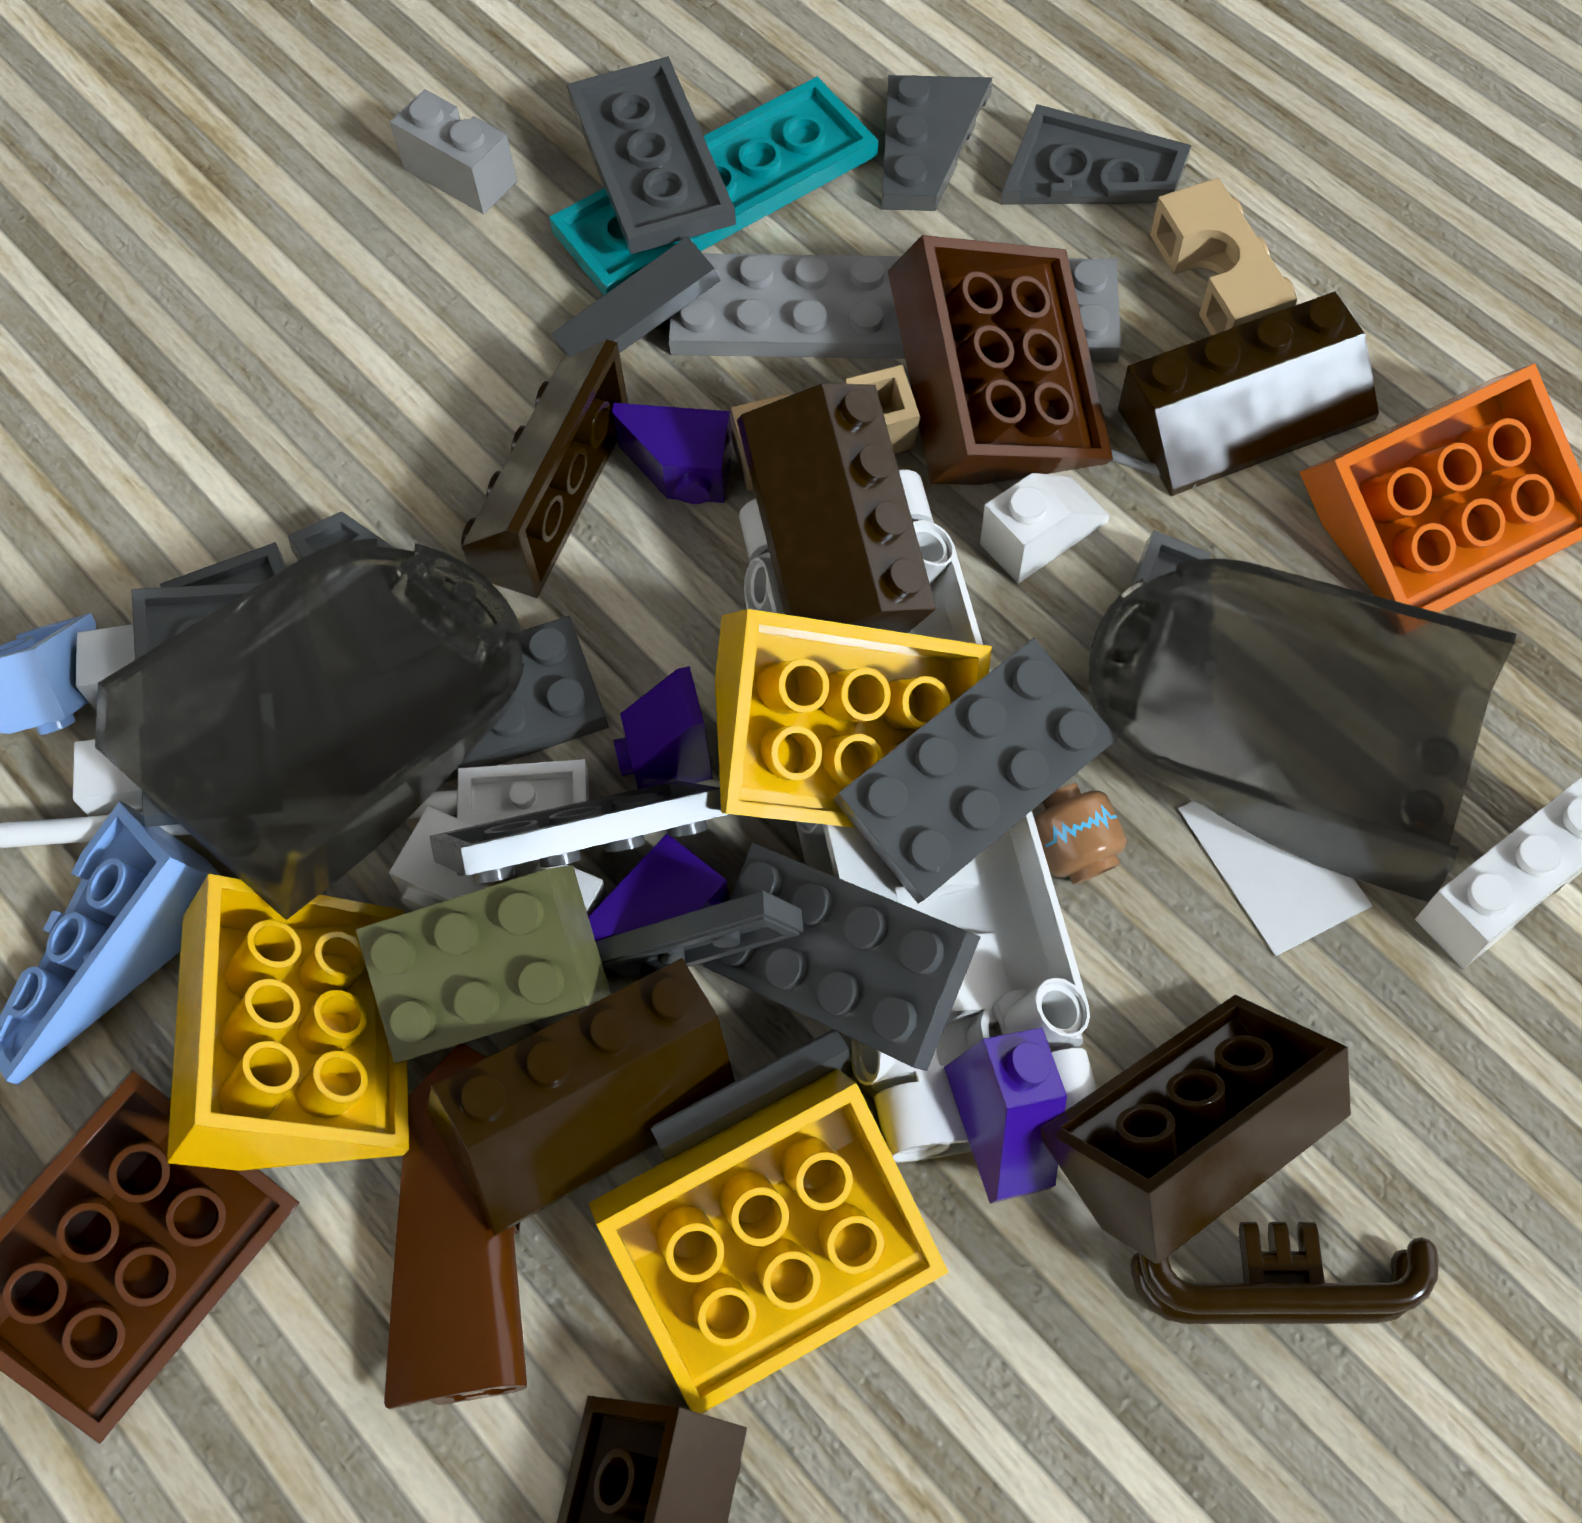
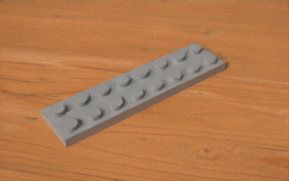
M702 253L715 268L721 281L672 315L670 320L669 347L671 355L905 359L888 276V270L901 256ZM1068 258L1091 362H1118L1121 350L1117 259Z

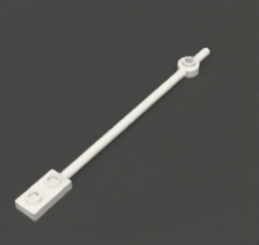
M585 759L458 768V790L282 802V815L163 825L159 827L172 836L415 819L422 817L427 806L450 816H457V819L475 826L589 800L588 767ZM109 815L0 823V848L90 842Z

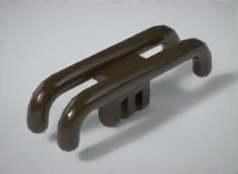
M1240 1222L1239 1243L1244 1283L1185 1282L1177 1277L1171 1269L1169 1256L1159 1264H1155L1136 1252L1131 1258L1130 1266L1137 1294L1151 1311L1168 1321L1183 1324H1378L1397 1320L1407 1311L1415 1309L1429 1298L1438 1280L1439 1257L1433 1242L1429 1239L1418 1237L1409 1242L1407 1250H1398L1393 1254L1391 1258L1392 1275L1390 1283H1325L1319 1234L1315 1222H1298L1297 1242L1299 1251H1291L1286 1222H1269V1251L1261 1250L1257 1222Z

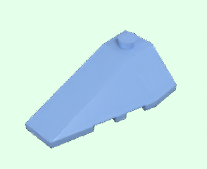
M92 613L17 634L16 640L0 645V733L11 734L36 727L39 735H45L68 727L76 721L73 713L88 703L87 699L76 687L77 632L96 630V622Z
M121 801L118 802L80 854L71 874L81 878V881L65 913L52 910L43 928V931L50 933L46 951L38 967H29L22 971L0 1015V1072L7 1082L19 1085L181 951L184 913L207 875H220L203 856L161 827H146L143 815Z

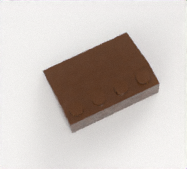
M922 235L888 270V276L911 390L920 415L918 425L930 484L983 485L1025 478L1031 473L1050 474L1104 465L1112 461V451L1066 249Z
M133 1068L0 1215V1371L99 1444H101L300 1203L259 1169L236 1171L167 1163L171 1098Z

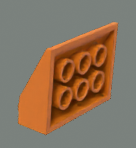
M1535 363L1492 378L1299 472L1322 526L1400 629H1408L1582 540V473Z

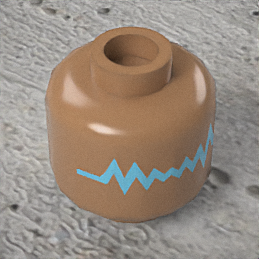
M1073 783L1056 790L1042 802L1045 810L1036 815L1034 820L1049 871L1053 876L1058 878L1069 876L1072 884L1075 885L1121 865L1117 855L1125 849L1127 838L1111 802L1104 792L1093 790L1081 794L1077 783Z

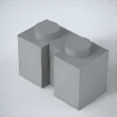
M426 89L390 121L404 169L483 215L517 182L507 134L475 116L471 119L460 120L457 106Z

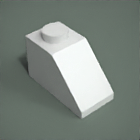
M1031 473L985 504L980 545L1019 584L1106 524L1110 515L1071 476Z

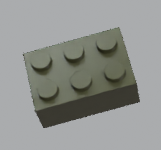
M573 865L540 870L356 929L394 1064L585 1007L611 994Z

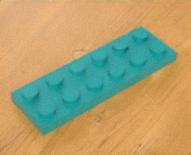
M818 76L713 130L703 137L735 208L736 225L690 237V239L700 251H703L878 156V139ZM605 188L549 217L552 233L603 295H606L680 242L677 241L630 254Z

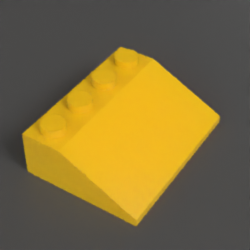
M752 609L722 615L715 672L721 813L856 828L833 798L989 674L992 646Z
M215 874L207 875L184 913L182 922L167 1163L243 1171L403 1156L409 1150L407 1060L395 1064L393 1062L356 932L358 928L402 915L404 910Z
M839 1069L828 1073L589 1202L595 1223L689 1409L701 1414L949 1273L857 1083Z

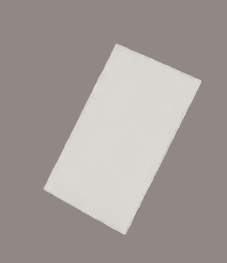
M1273 762L1178 808L1275 956L1372 907L1366 895Z

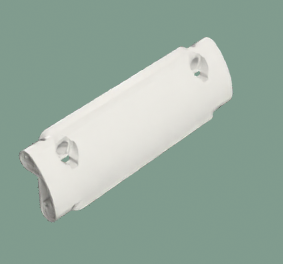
M899 470L936 605V610L912 629L909 634L983 645L955 546L946 531L933 522L921 476L911 470ZM754 499L746 503L739 513L750 561L744 579L747 609L785 614L757 500ZM1032 811L919 904H917L857 828L796 821L805 864L981 936L928 1071L913 1068L845 1035L855 1076L860 1083L866 1086L871 1085L874 1091L880 1092L874 1097L882 1135L895 1163L927 1160L972 1152L944 1067L980 1040L989 1038V1028L998 1021L1002 1035L1043 1028L1067 1094L1065 1111L1097 1090L1087 1052L1085 1049L1079 1048L1083 1044L1081 1033L1087 1028L1090 1019L1089 1005Z

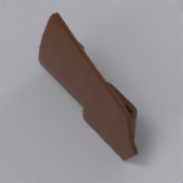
M463 1043L458 1044L408 1096L409 1150L402 1156L384 1395L385 1407L390 1410L426 1401L436 1405H446L510 1394L527 1388L514 1234H519L520 1222L496 1236L493 1235L426 1112L432 1085L487 1058Z

